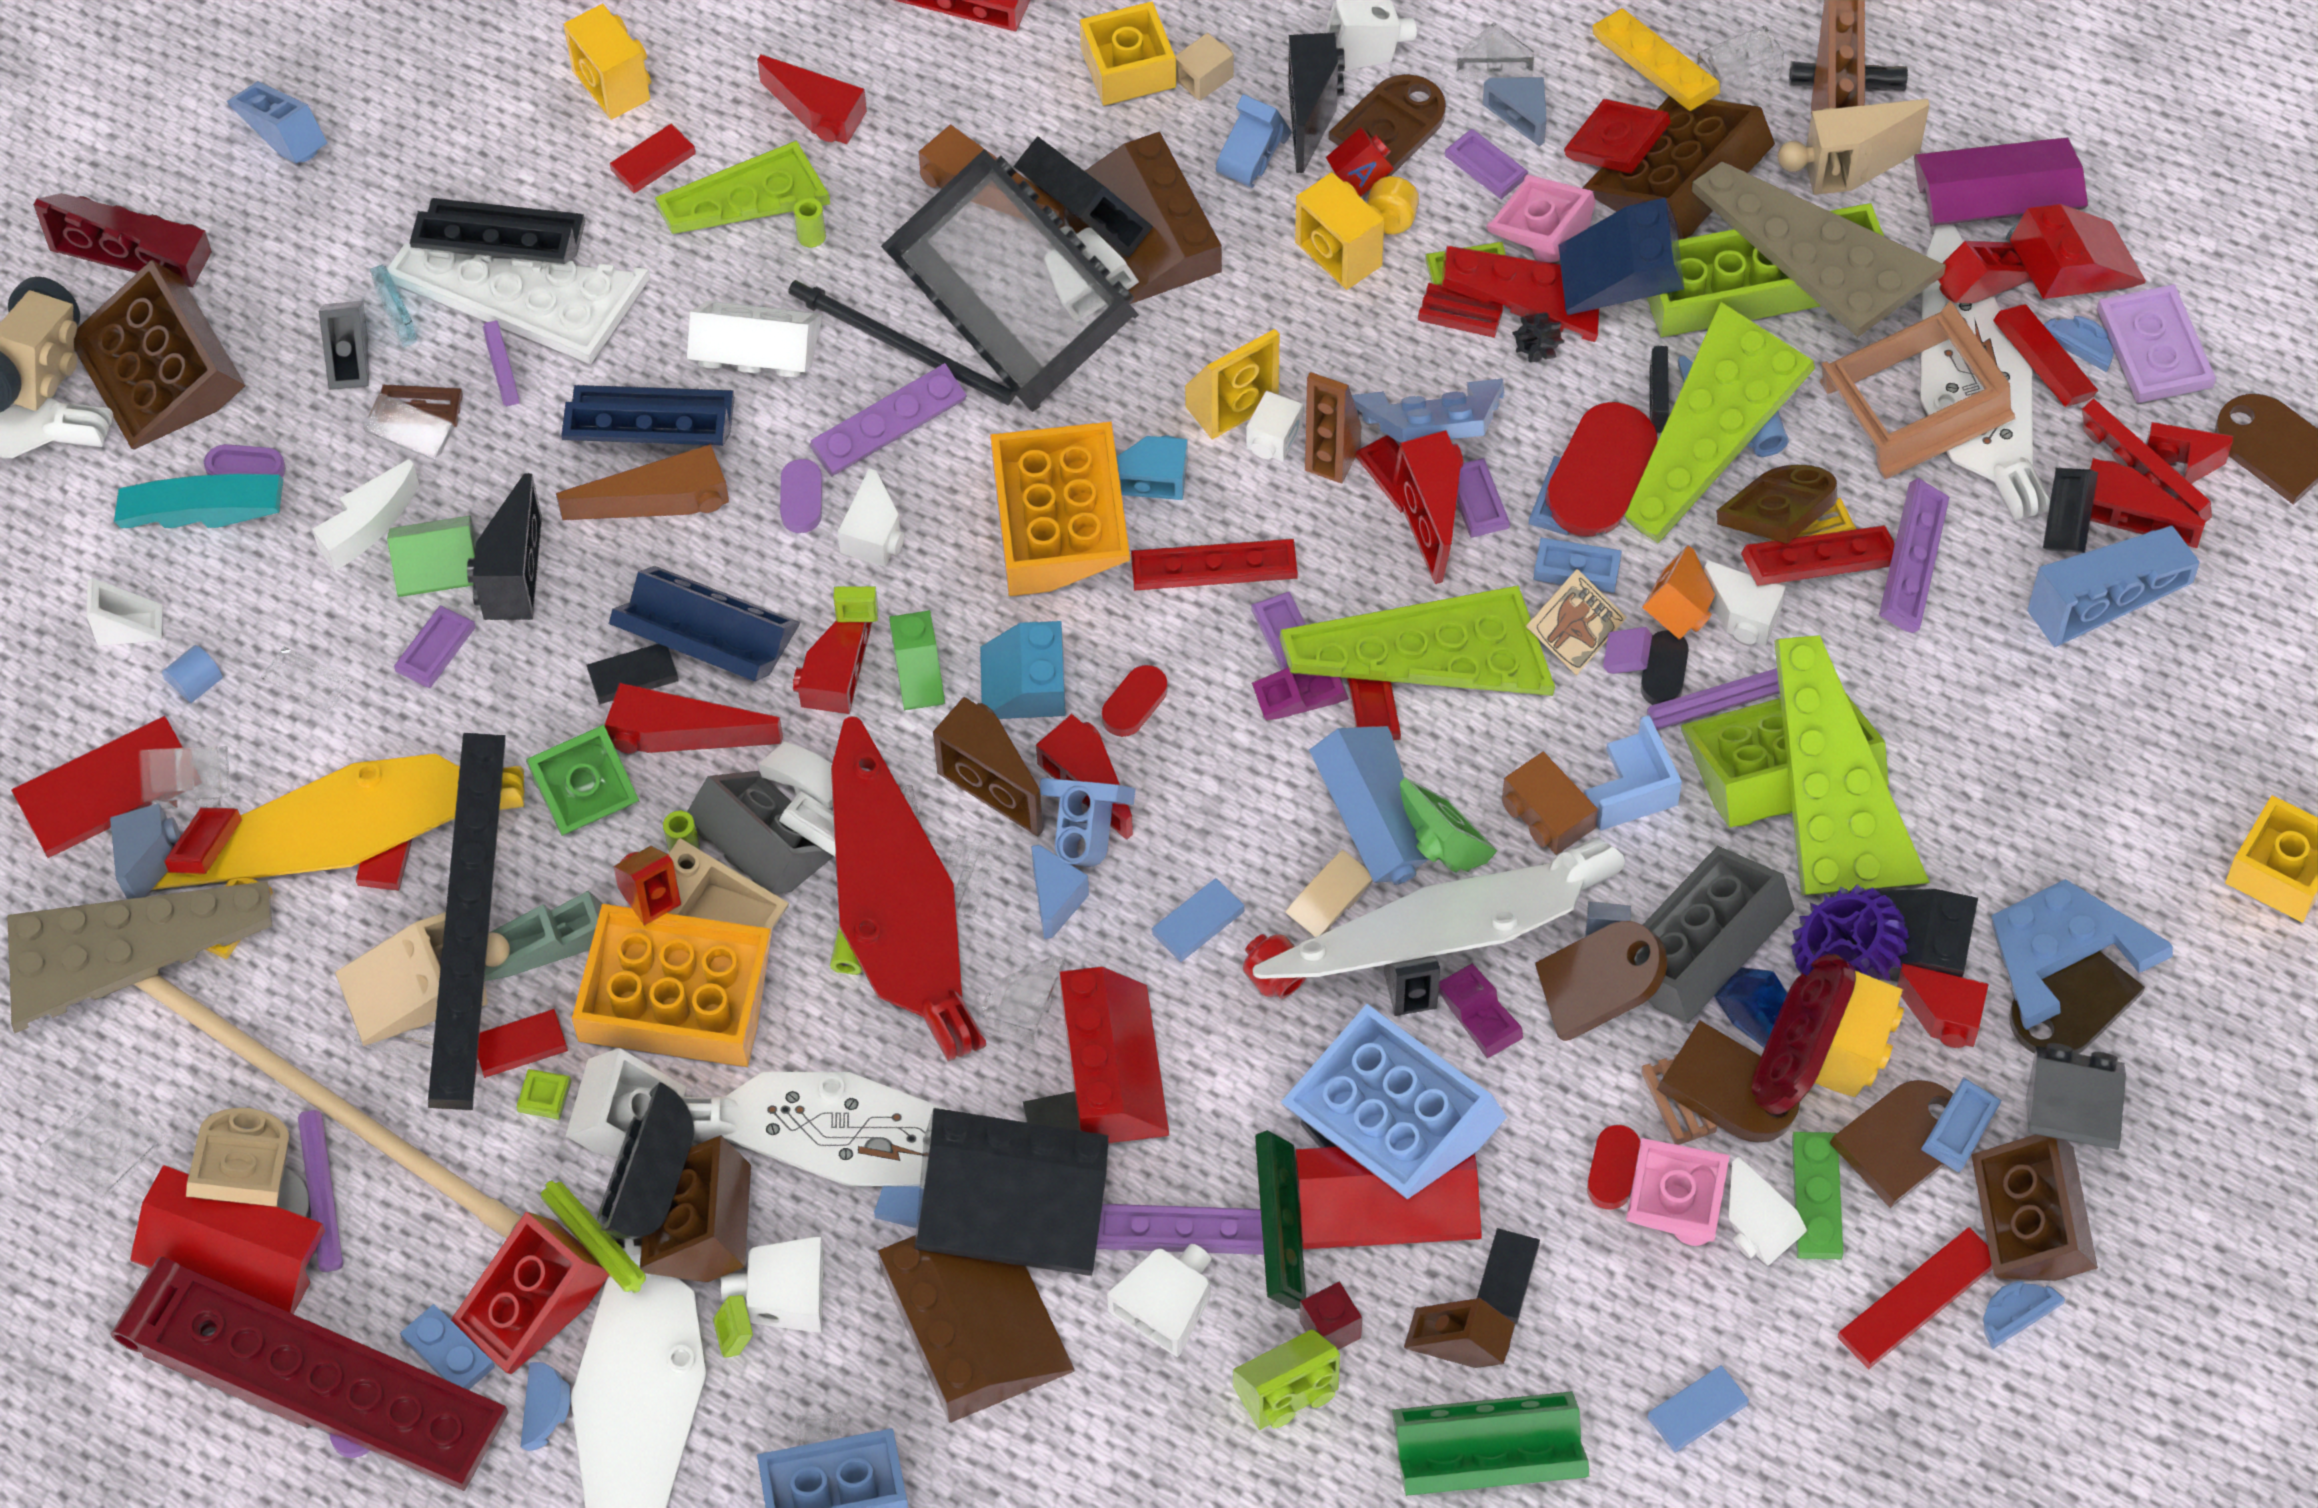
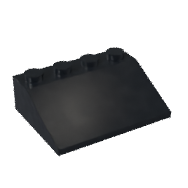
M933 1108L923 1143L914 1249L1092 1276L1107 1173L1109 1135Z

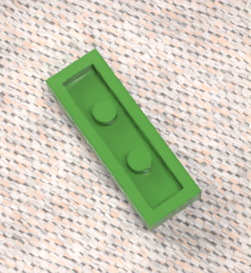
M1793 1132L1792 1135L1795 1209L1798 1211L1807 1229V1232L1796 1241L1797 1259L1842 1260L1839 1153L1830 1144L1831 1139L1837 1133Z

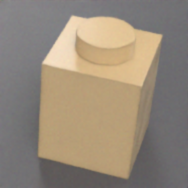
M1208 32L1175 55L1176 82L1199 101L1234 77L1233 52L1227 44L1218 42Z

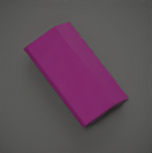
M2068 137L1914 155L1919 193H1926L1930 226L2023 216L2026 209L2031 207L2063 204L2079 210L2085 209L2088 206L2083 166Z

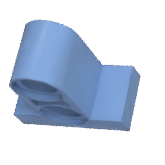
M1242 94L1236 106L1240 115L1218 157L1216 172L1253 188L1255 186L1252 184L1258 175H1263L1279 142L1285 144L1292 131L1276 108Z
M1041 778L1040 795L1060 798L1055 839V851L1058 858L1064 863L1083 867H1095L1100 864L1106 857L1108 850L1112 804L1134 805L1136 788L1115 784ZM1088 795L1090 807L1084 814L1081 804L1085 796ZM1083 837L1086 842V848L1084 853L1079 856L1077 845Z

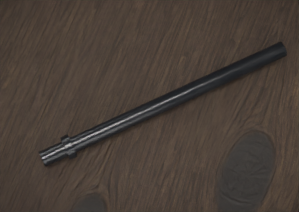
M794 280L789 287L788 293L806 302L807 308L813 311L817 308L933 368H937L945 363L956 380L1007 406L1016 396L1015 391L825 295V290L818 286L811 288Z

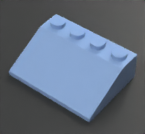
M1368 1004L1362 1008L1281 1101L1288 1110L1406 1199H1409L1476 1153L1507 1118L1491 1093Z

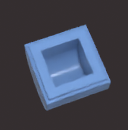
M197 645L191 647L162 671L164 680L190 703L194 702L223 678L213 659Z

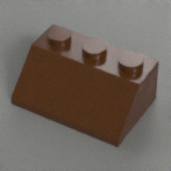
M2034 1134L1971 1154L1993 1274L1996 1278L2057 1281L2098 1268L2074 1147L2067 1140Z
M722 1135L690 1148L664 1223L655 1232L642 1237L640 1269L644 1273L710 1282L745 1267L751 1164Z

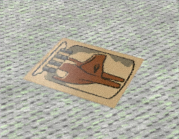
M1576 569L1526 627L1577 676L1608 640L1609 632L1616 631L1627 617Z

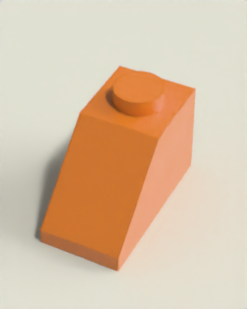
M1687 545L1662 570L1642 606L1645 611L1679 640L1690 629L1697 632L1705 625L1712 615L1708 608L1715 597V593L1692 547Z

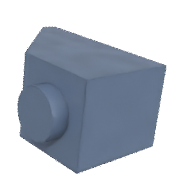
M159 803L110 818L115 876L127 899L145 897L166 874L168 870L164 860L181 837L175 819L173 817L167 818Z

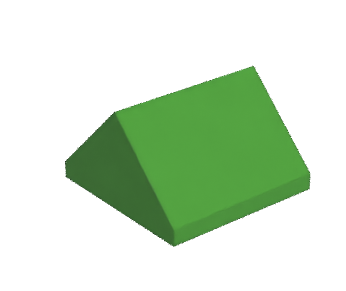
M470 515L389 528L387 541L398 597L473 586L474 583H469L467 579L468 558H475V545Z

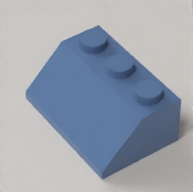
M893 1428L757 1454L765 1508H908Z

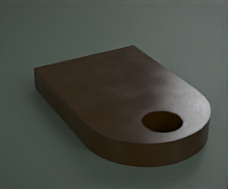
M2098 951L2042 979L2060 1002V1013L2041 1022L2051 1029V1037L2037 1039L2030 1034L2028 1029H2025L2015 998L2013 999L2009 1014L2010 1026L2019 1043L2034 1054L2036 1046L2047 1048L2049 1043L2069 1046L2074 1049L2073 1053L2079 1054L2092 1044L2143 994L2145 987L2101 951Z

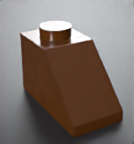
M1481 1298L1417 1307L1414 1311L1404 1348L1472 1368L1502 1365L1509 1351L1516 1324Z

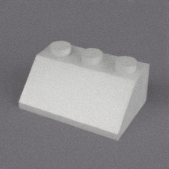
M705 301L690 311L687 359L698 360V366L704 368H722V363L737 365V370L742 372L758 373L761 372L762 367L777 369L776 374L779 376L799 377L800 372H806L812 366L823 313Z

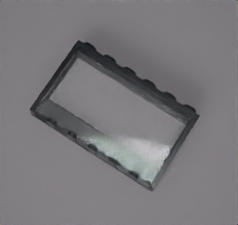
M984 149L885 241L881 247L944 314L976 352L994 369L996 374L1016 392L1015 395L1033 412L1040 408L1039 404L1132 317L1134 319L1138 317L1139 314L1129 304L1134 297L1118 280L1112 285L1106 279L1111 272L1095 255L1090 260L1083 255L1082 252L1087 247L1076 234L1070 230L1065 235L1058 228L1063 221L1048 205L1042 210L1037 206L1035 201L1040 197L1029 184L1023 180L1018 185L1011 178L1017 173L1001 155L994 160Z

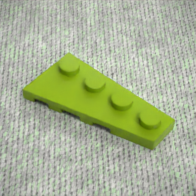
M796 140L655 197L656 207L672 234L792 212L794 211L795 204L803 198H815L820 201L822 206L829 205L830 197Z

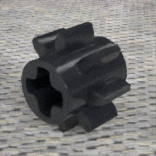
M1547 312L1536 313L1535 317L1532 315L1522 316L1520 319L1523 325L1517 331L1512 332L1518 346L1515 350L1516 353L1524 352L1529 354L1528 361L1530 363L1539 362L1542 358L1545 360L1555 358L1556 352L1554 349L1559 344L1565 342L1561 338L1559 329L1561 322L1553 323L1548 321L1549 315Z

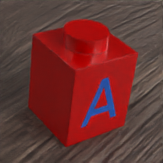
M1362 127L1325 157L1339 179L1350 183L1359 197H1362L1369 191L1375 182L1394 170V167L1387 158V155L1391 153L1389 147L1377 134L1371 138Z

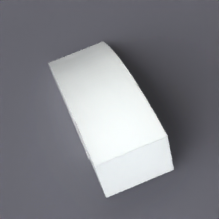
M410 459L340 497L343 512L312 529L318 550L334 571L357 558L377 542L407 507L419 487L416 470Z

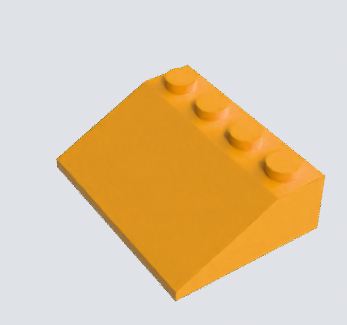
M1112 421L990 434L1009 596L1051 592L1130 561Z
M602 904L572 1015V1022L578 1042L748 1067L758 1028L772 935L771 929L669 913L644 926L632 908Z

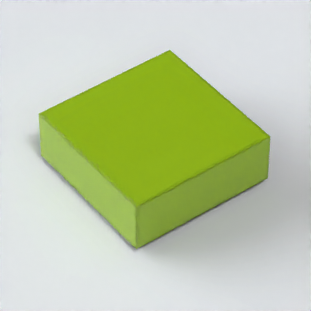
M834 586L833 599L836 621H878L879 609L876 586Z
M528 1069L517 1102V1112L560 1120L572 1082L570 1076Z
M743 1295L728 1296L713 1317L723 1358L740 1355L753 1336Z

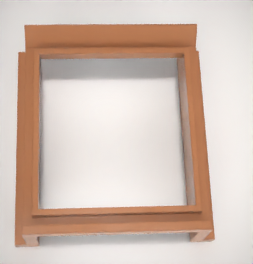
M1951 300L1941 312L1832 363L1827 361L1821 363L1823 378L1820 379L1821 385L1827 394L1838 391L1876 447L1877 469L1885 480L2015 419V413L2011 409L2010 383ZM1949 339L1984 390L1889 434L1854 383Z

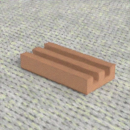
M1667 1058L1658 1060L1657 1065L1651 1066L1650 1063L1643 1065L1641 1073L1674 1144L1680 1145L1716 1133L1717 1125L1699 1115L1704 1125L1699 1127L1692 1111L1675 1101L1689 1130L1684 1133L1682 1132L1665 1094L1656 1090L1659 1085L1656 1076L1662 1074L1664 1077L1674 1059L1668 1061Z

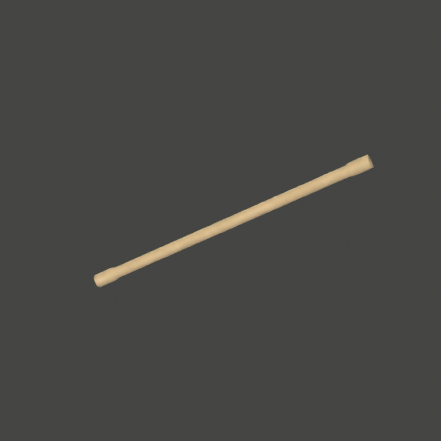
M154 975L134 984L472 1212L482 1223L504 1238H508L522 1218V1216L498 1200L488 1197L160 975Z

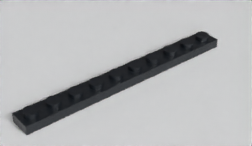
M463 733L428 1108L473 1110L506 735Z

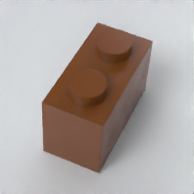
M1544 751L1504 777L1502 803L1505 809L1514 818L1520 816L1529 826V832L1534 841L1541 847L1548 846L1555 855H1558L1596 828L1598 808Z

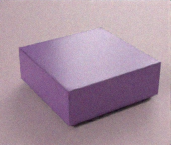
M1640 627L1609 632L1603 667L1608 673L1616 674L1647 669L1652 633L1648 628Z

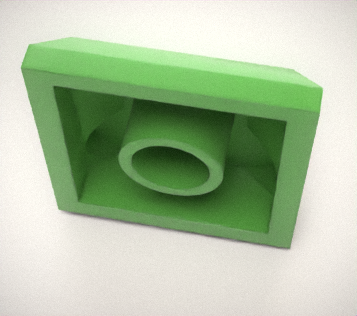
M604 725L526 759L533 782L539 789L561 836L639 802L638 796Z
M1406 777L1399 783L1405 812L1411 825L1416 830L1415 836L1419 840L1416 847L1433 862L1439 859L1455 873L1460 869L1469 872L1475 867L1487 864L1498 851L1447 798Z

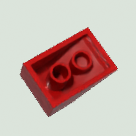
M2063 204L2027 208L2010 238V242L2043 299L2132 288L2146 282L2111 221Z
M1447 430L1401 442L1392 481L1402 503L1406 519L1435 584L1443 582L1453 537L1460 468L1464 464L1461 449L1458 444H1452Z
M526 1211L455 1312L451 1321L508 1374H513L588 1307L609 1277V1274L587 1249L555 1220Z

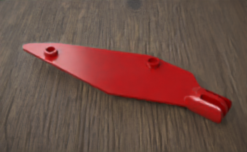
M849 716L843 721L831 766L839 928L877 997L923 1017L947 1062L954 1060L956 1055L962 1057L970 1054L972 1049L978 1051L986 1046V1040L962 998L954 883L863 722L858 717Z

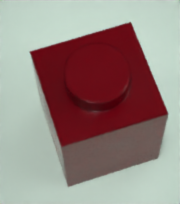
M1340 1281L1300 1301V1324L1305 1332L1311 1329L1315 1330L1333 1344L1337 1350L1361 1339L1362 1316Z

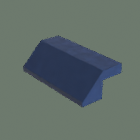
M574 385L572 402H565L561 437L562 440L711 444L723 446L731 434L735 400L734 391Z
M652 566L638 571L630 602L612 608L608 624L756 682L771 674L799 627L800 622L668 570Z

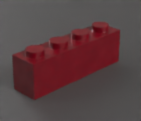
M63 193L36 198L33 204L49 250L52 252L133 273H138L153 260L180 275L186 286L191 288L194 287L212 253L206 231L193 224L184 225L165 220L158 215H145L129 211L119 205L110 206L95 202L84 196L75 197Z

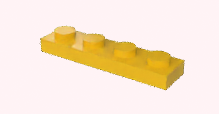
M1621 8L1592 25L1593 35L1603 45L1689 111L1720 94V83L1717 79L1625 9Z

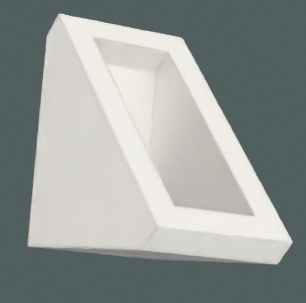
M94 578L87 582L86 616L98 646L159 641L162 639V604Z

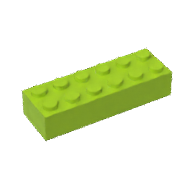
M1872 203L1830 211L1884 236ZM1735 229L1678 240L1684 289L1647 297L1661 338L1708 329L1720 302L1749 320L1821 307L1818 302Z

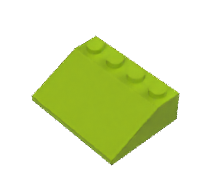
M1847 695L1883 778L1888 785L1885 740ZM1780 698L1681 725V731L1711 801L1729 828L1747 826L1760 819L1792 813Z

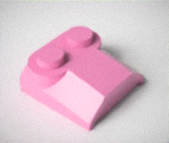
M1527 174L1522 184L1493 221L1489 222L1486 227L1490 233L1532 248L1534 257L1539 261L1557 262L1560 260L1558 245L1590 226L1596 203L1594 194L1591 190Z
M1641 1138L1626 1221L1673 1233L1681 1242L1691 1246L1703 1245L1709 1241L1714 1242L1730 1155Z

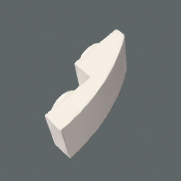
M784 741L758 763L762 778L794 786L796 796L801 791L827 808L833 807L832 763L821 756Z

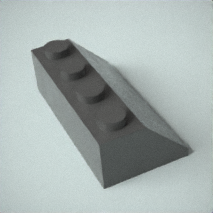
M1717 845L1643 924V926L1654 932L1661 939L1667 954V969L1663 982L1656 993L1647 1001L1655 1009L1689 1024L1795 910L1784 874ZM1644 946L1637 952L1635 956L1636 966L1642 965L1648 960L1650 956L1649 946Z

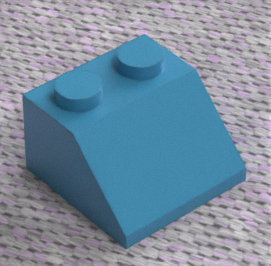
M1062 621L1018 623L980 647L981 701L993 710L998 719L1066 716Z

